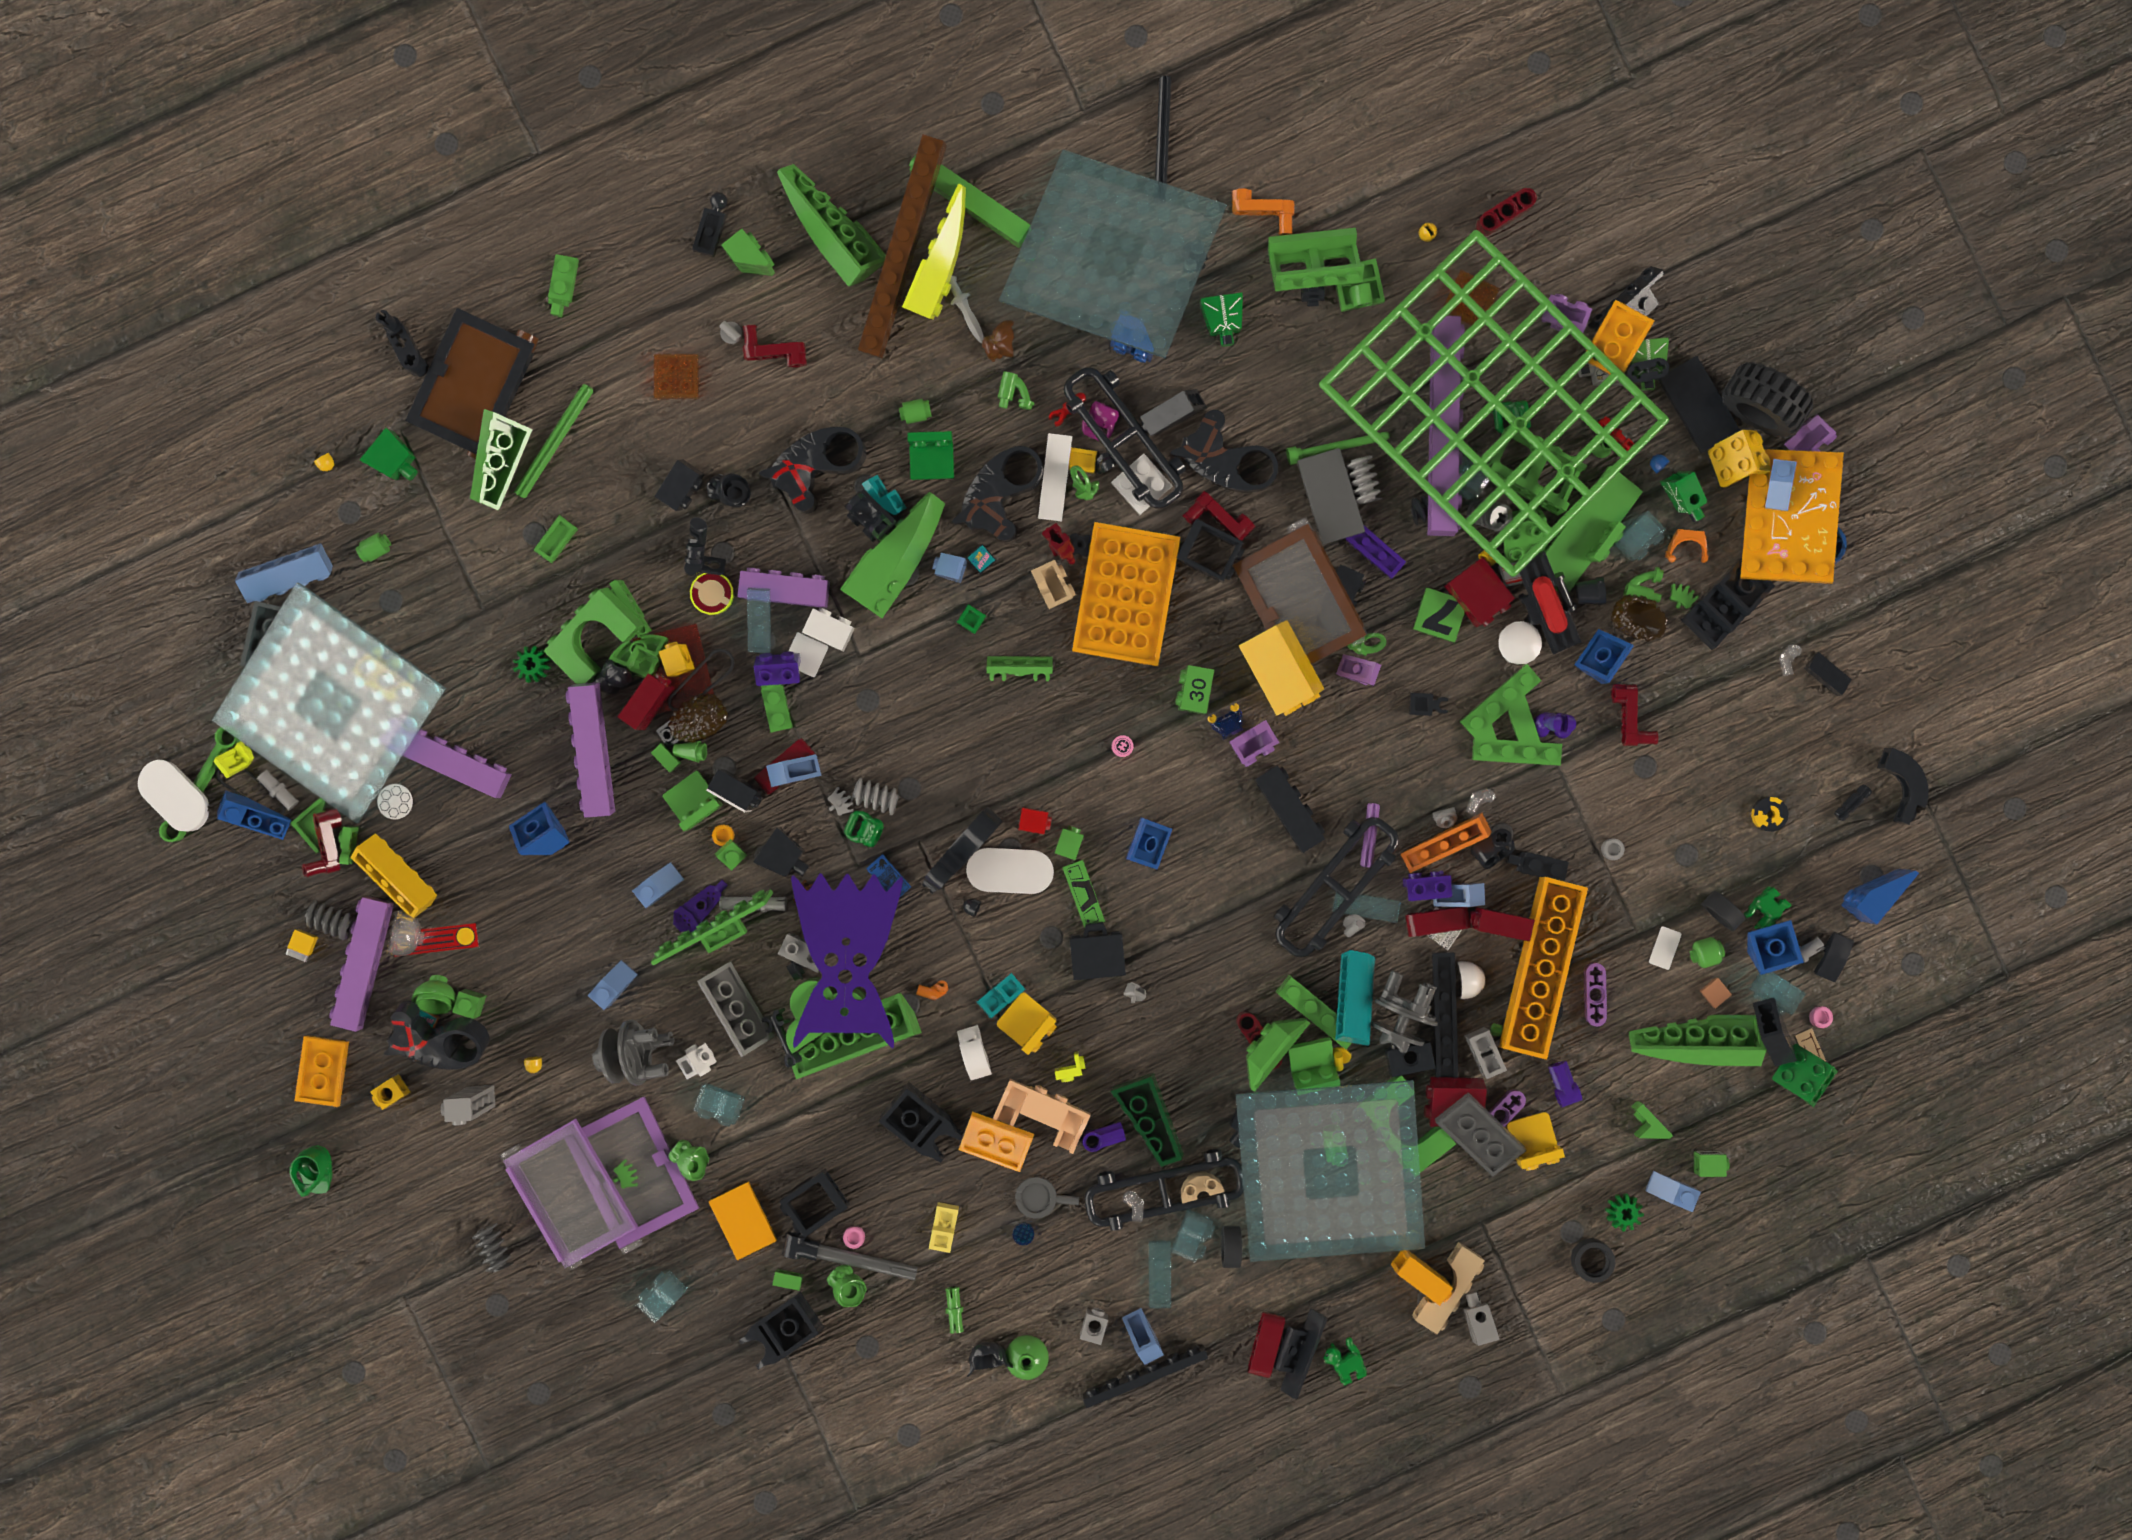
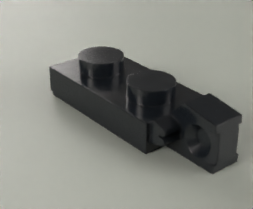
M1526 851L1520 852V856L1510 854L1506 859V863L1517 865L1516 871H1520V873L1536 877H1548L1565 882L1569 865L1567 861Z

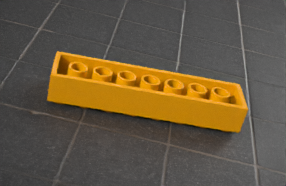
M1539 877L1530 919L1535 920L1531 940H1524L1499 1043L1500 1048L1547 1060L1588 891L1587 887L1548 877Z

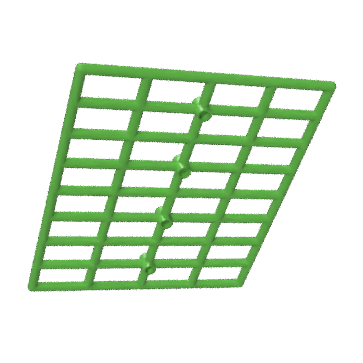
M1474 230L1319 383L1320 388L1511 577H1515L1669 422L1668 416L1478 230ZM1477 241L1493 258L1461 288L1445 271ZM1500 264L1516 282L1485 312L1468 294ZM1439 278L1455 296L1428 323L1421 324L1407 308ZM1523 287L1540 305L1508 335L1492 317ZM1462 301L1479 319L1447 349L1431 333ZM1547 310L1563 328L1532 358L1516 340ZM1401 316L1416 333L1385 364L1369 346ZM1486 325L1502 342L1474 370L1469 371L1454 355ZM1571 334L1587 351L1555 381L1539 364ZM1426 340L1441 356L1409 387L1392 369L1421 341ZM1510 348L1526 365L1494 396L1479 381V378ZM1362 353L1379 371L1356 394L1346 401L1330 384ZM1595 357L1611 374L1579 405L1563 387ZM1448 362L1463 377V380L1432 410L1416 392ZM1533 371L1549 389L1521 417H1515L1501 402ZM1386 376L1403 394L1370 425L1354 407ZM1618 380L1634 398L1603 428L1586 410ZM1473 387L1488 403L1456 434L1439 416L1468 388ZM1557 395L1573 412L1541 442L1526 427L1527 423ZM1410 400L1426 418L1394 448L1377 431ZM1641 403L1658 421L1626 451L1610 433ZM1495 409L1510 423V426L1479 457L1463 439ZM1580 417L1597 435L1568 464L1564 465L1549 448ZM1433 423L1450 441L1418 472L1401 454ZM1520 433L1535 450L1503 480L1487 463L1516 434ZM1604 441L1620 459L1588 489L1574 475V472L1593 450ZM1457 447L1474 464L1441 495L1425 477ZM1543 456L1557 470V475L1527 504L1511 486ZM1481 470L1497 488L1465 519L1449 501ZM1567 480L1582 497L1550 527L1534 510L1563 481ZM1505 494L1521 511L1489 542L1472 525ZM1528 517L1545 535L1513 566L1496 548Z

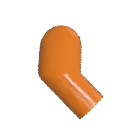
M944 980L938 981L932 987L919 984L916 995L937 1000L947 993L948 984Z

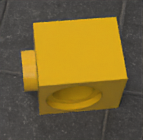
M672 642L665 645L664 650L659 651L667 676L675 677L695 669L686 644Z
M398 1074L370 1092L373 1095L372 1100L375 1105L383 1110L409 1094L410 1090ZM386 1088H389L392 1091V1098H388L386 1096Z

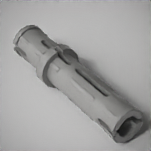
M720 896V910H733V906L742 900L748 902L753 897ZM770 897L767 904L757 910H761V912H767V910L786 911L787 898Z

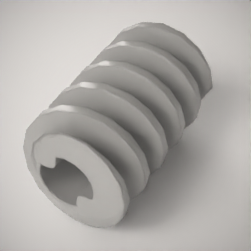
M1372 456L1354 459L1346 466L1347 470H1353L1348 475L1349 478L1355 479L1351 482V486L1358 487L1353 491L1354 495L1360 496L1355 499L1357 504H1366L1382 499L1376 497L1381 490L1374 489V486L1379 484V481H1372L1371 479L1377 473L1369 471L1375 465L1367 463V461L1373 458Z
M859 778L855 785L851 802L855 798L856 805L859 806L864 801L865 808H868L872 803L873 810H877L881 806L882 813H885L889 808L890 815H893L899 795H896V788L888 792V786L885 785L880 790L879 783L871 787V780H868L863 785L862 778Z

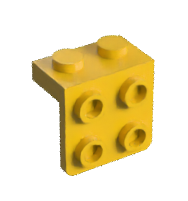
M1741 430L1715 444L1714 447L1708 450L1721 487H1728L1751 474H1766L1772 471L1769 456L1765 453L1762 437L1757 430Z
M1022 992L997 1021V1026L1022 1047L1021 1050L1027 1055L1031 1051L1036 1053L1043 1044L1040 1040L1045 1034L1050 1036L1057 1027L1055 1025L1056 1017L1025 992Z
M1547 1112L1516 1119L1506 1125L1507 1130L1526 1148V1152L1516 1159L1517 1165L1522 1169H1526V1171L1534 1170L1539 1167V1164H1555L1560 1161V1158L1565 1157L1563 1148L1557 1144L1550 1116Z

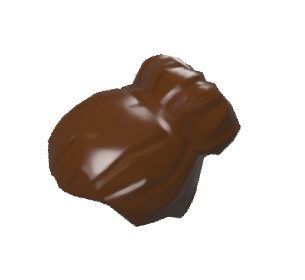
M1002 321L996 326L990 336L983 338L982 347L985 349L988 359L992 362H995L996 359H1001L1003 356L1013 358L1012 341L1014 339V332L1012 326L1014 321Z

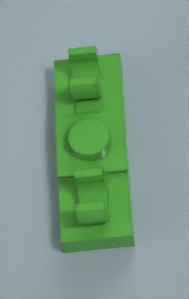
M987 656V673H990L991 681H994L996 673L1002 675V681L1006 680V673L1014 674L1015 676L1033 674L1034 681H1037L1039 674H1045L1046 681H1049L1050 674L1053 673V657Z

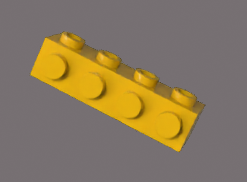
M376 833L357 846L350 857L412 919L431 906L437 897L433 888L427 885L419 877L418 873L411 869L403 861L402 857L396 854L388 846L387 842Z

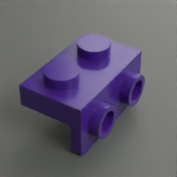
M787 651L780 655L763 653L756 656L754 662L756 685L799 683L800 653Z
M1431 871L1430 876H1422V873H1409V878H1403V887L1407 888L1409 901L1452 897L1451 875L1443 874V871Z

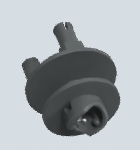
M1391 971L1380 998L1376 997L1375 1002L1398 1013L1399 1017L1395 1027L1378 1021H1373L1371 1025L1382 1031L1379 1039L1381 1045L1392 1043L1398 1047L1401 1053H1407L1410 1043L1423 1046L1425 1043L1422 1039L1405 1031L1410 1018L1428 1025H1438L1436 1017L1429 1014L1431 1009L1430 1003L1437 987L1424 982L1419 985L1414 1001L1399 997L1397 992L1404 975Z
M633 1019L626 1020L622 1023L619 1033L612 1028L605 1029L601 1033L598 1048L592 1054L593 1064L596 1070L603 1072L605 1078L612 1084L620 1083L624 1076L634 1086L642 1085L646 1080L668 1076L669 1069L666 1063L651 1065V1053L657 1047L672 1046L674 1044V1037L670 1036H673L672 1032L658 1034L656 1028L644 1030L637 1021Z

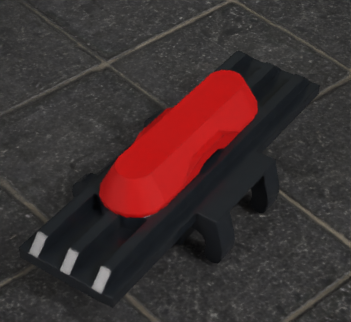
M1540 551L1519 572L1528 595H1524V593L1519 594L1521 603L1526 605L1529 613L1527 616L1529 623L1532 625L1540 623L1551 652L1554 655L1581 643L1570 612L1574 611L1577 605L1575 602H1572L1564 582V573L1558 572L1554 574L1545 551ZM1556 586L1564 603L1563 606L1561 605L1559 597L1555 591L1554 587Z

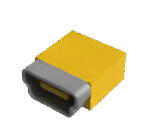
M295 929L287 947L286 955L307 962L309 955L313 952L318 936Z

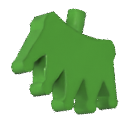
M1675 584L1671 585L1669 600L1677 602L1675 606L1677 609L1681 605L1688 609L1699 598V596L1693 598L1694 590L1688 594L1689 586H1686L1682 591V584L1678 585L1677 589H1675Z
M624 1159L618 1167L614 1168V1172L618 1177L613 1178V1181L615 1183L620 1180L621 1188L623 1189L638 1186V1183H631L638 1179V1176H631L637 1172V1169L628 1171L633 1164L624 1166L627 1159Z

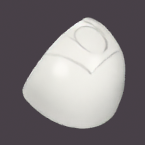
M1458 961L1457 964L1460 969L1462 994L1459 997L1460 999L1473 998L1484 989V972L1474 963Z

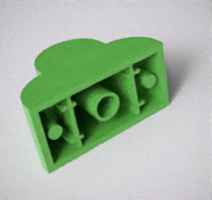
M812 977L805 980L791 995L790 1008L796 1019L787 1030L786 1041L792 1053L823 1034L809 1033L797 1047H793L795 1032L813 989L822 977ZM829 986L824 989L823 995L827 1000H833L837 996V990ZM854 988L852 992L854 999L863 1000L866 997V993L859 988ZM845 1003L844 1008L840 1010L842 1016H846L849 1013V1010L845 1008Z

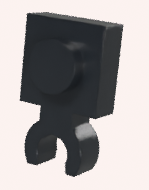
M1410 693L1409 715L1432 716V710L1439 714L1448 713V710H1442L1439 707L1440 702H1446L1448 698L1440 697L1433 700V694Z

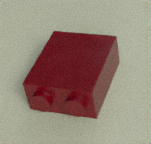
M1483 557L1444 586L1463 608L1466 616L1475 627L1480 625L1486 627L1495 620L1493 615L1497 612L1502 614L1511 607L1510 602L1515 599Z
M648 673L618 715V718L635 730H646L675 689L670 684L672 680L663 674Z
M1475 906L1474 910L1469 913L1471 928L1474 930L1525 941L1531 940L1534 919Z
M1430 1077V1086H1426V1098L1429 1099L1428 1105L1424 1106V1116L1428 1118L1430 1127H1440L1435 1122V1118L1468 1092L1485 1108L1487 1088L1484 1079Z

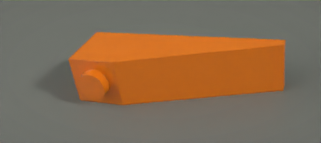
M1480 813L1402 852L1401 856L1409 872L1412 873L1488 838L1492 831L1483 813Z

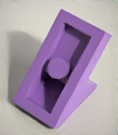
M1343 654L1336 675L1363 685L1369 684L1374 686L1381 665Z

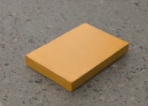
M1615 300L1591 342L1625 373L1653 325L1654 320ZM1592 358L1588 362V364L1611 374L1598 360L1595 361Z
M309 1035L303 1037L294 1101L334 1107L340 1106L349 1041Z
M972 1112L958 1150L1020 1172L1034 1134Z
M749 1181L708 1201L737 1260L777 1241Z

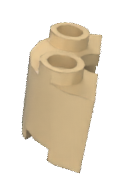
M1055 560L1031 570L1048 609L1067 602L1076 595L1071 583L1067 585L1063 579L1067 575L1062 564L1058 566Z
M1206 1171L1190 1174L1183 1182L1180 1190L1182 1204L1197 1200V1196L1201 1191L1208 1192L1210 1196L1225 1192L1220 1180Z

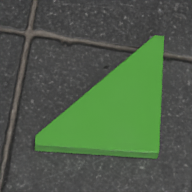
M324 797L316 800L290 823L316 854L320 853V848L313 822V814L325 811Z

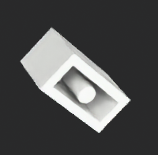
M821 607L818 611L812 609L802 633L844 652L855 629L850 626L851 621L843 617H839L838 620L830 617L832 612Z

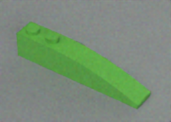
M792 164L777 171L785 192L809 236L849 287L864 281L883 266L886 255L863 226L857 221L853 223L846 216L847 212L842 207L838 209L829 201L831 197L825 192L818 191L814 187L815 183L800 169Z
M928 492L909 511L910 514L904 520L900 519L895 524L896 528L891 533L885 534L879 539L880 543L873 550L870 548L864 554L840 590L880 618H883L918 566L938 525L945 503L931 492Z
M901 993L881 1000L892 1030L894 1043L922 1033L915 1012ZM824 1033L816 1041L798 1052L801 1055L802 1062L792 1066L796 1079L889 1045L878 1033Z
M1755 1015L1707 1016V1019L1698 1021L1695 1018L1682 1024H1676V1022L1669 1023L1667 1027L1662 1028L1654 1026L1629 1031L1632 1052L1675 1062L1713 1066H1761L1766 1053Z

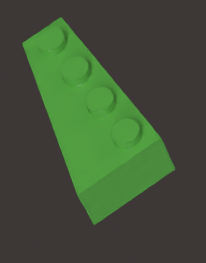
M484 409L470 499L499 511L533 429Z

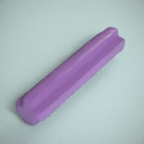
M1368 803L1366 819L1370 817L1379 818V804ZM1370 826L1364 833L1360 863L1362 867L1370 868L1373 865L1377 835L1376 826Z

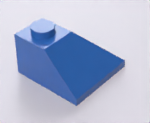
M543 802L509 825L520 855H552L570 843L564 828L546 802Z

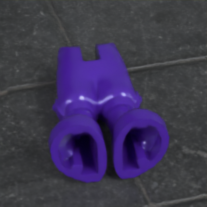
M1543 712L1533 720L1538 736L1541 738L1547 736L1550 730L1558 738H1567L1576 728L1575 718L1572 715L1563 713Z

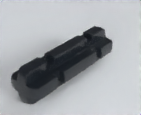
M1861 785L1856 790L1857 793H1853L1842 804V807H1839L1834 812L1837 819L1845 821L1850 816L1849 813H1853L1864 802V798H1868L1872 794L1868 786Z

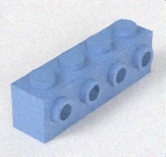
M320 543L240 571L235 582L247 603L253 601L261 602L270 595H282L290 588H302L310 581L316 579L321 581L328 578L333 565Z

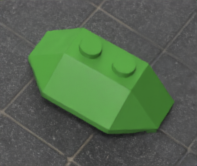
M1300 1018L1273 1021L1271 1025L1268 1023L1260 1032L1261 1038L1257 1042L1254 1040L1246 1050L1248 1052L1246 1060L1249 1087L1252 1091L1255 1092L1309 1026L1310 1022L1308 1020Z

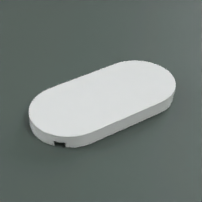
M154 760L142 769L138 778L140 794L174 829L189 832L198 830L205 824L209 815V811H207V806H209L208 799L175 764L164 760Z
M983 848L976 851L968 860L966 872L970 883L981 891L1036 894L1042 892L1050 885L1054 869L1050 859L1037 850Z

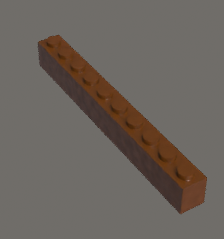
M922 134L858 350L863 353L883 359L947 147L943 140Z

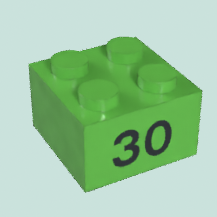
M1188 665L1185 670H1181L1179 683L1183 684L1182 691L1177 692L1175 705H1179L1178 710L1203 715L1207 714L1214 675L1213 669Z

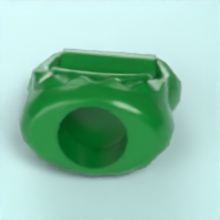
M1525 400L1501 402L1515 417H1521L1529 409L1528 402ZM1494 409L1495 430L1502 433L1504 430L1503 418ZM1530 421L1527 423V428L1531 427Z
M854 811L848 819L844 833L850 841L862 843L867 847H874L882 834L884 824L881 820L871 817L864 811ZM859 816L863 817L862 824L857 835L853 836L852 832Z

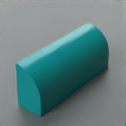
M1353 950L1341 954L1335 1040L1370 1045L1375 957L1371 954Z

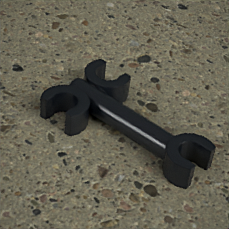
M785 1008L775 1010L773 1015L762 1018L761 1021L762 1023L766 1021L769 1023V1029L766 1030V1033L776 1031L786 1054L785 1064L789 1068L802 1062V1058L798 1052L792 1053L787 1045L786 1032L783 1025L788 1024L790 1019H783L782 1013L785 1011Z

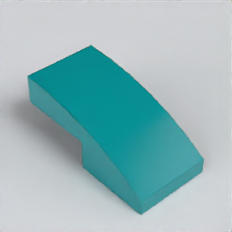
M878 475L862 483L869 495L889 513L896 515L907 508L896 489L888 493Z
M1010 973L981 997L977 1004L991 1019L1026 989Z

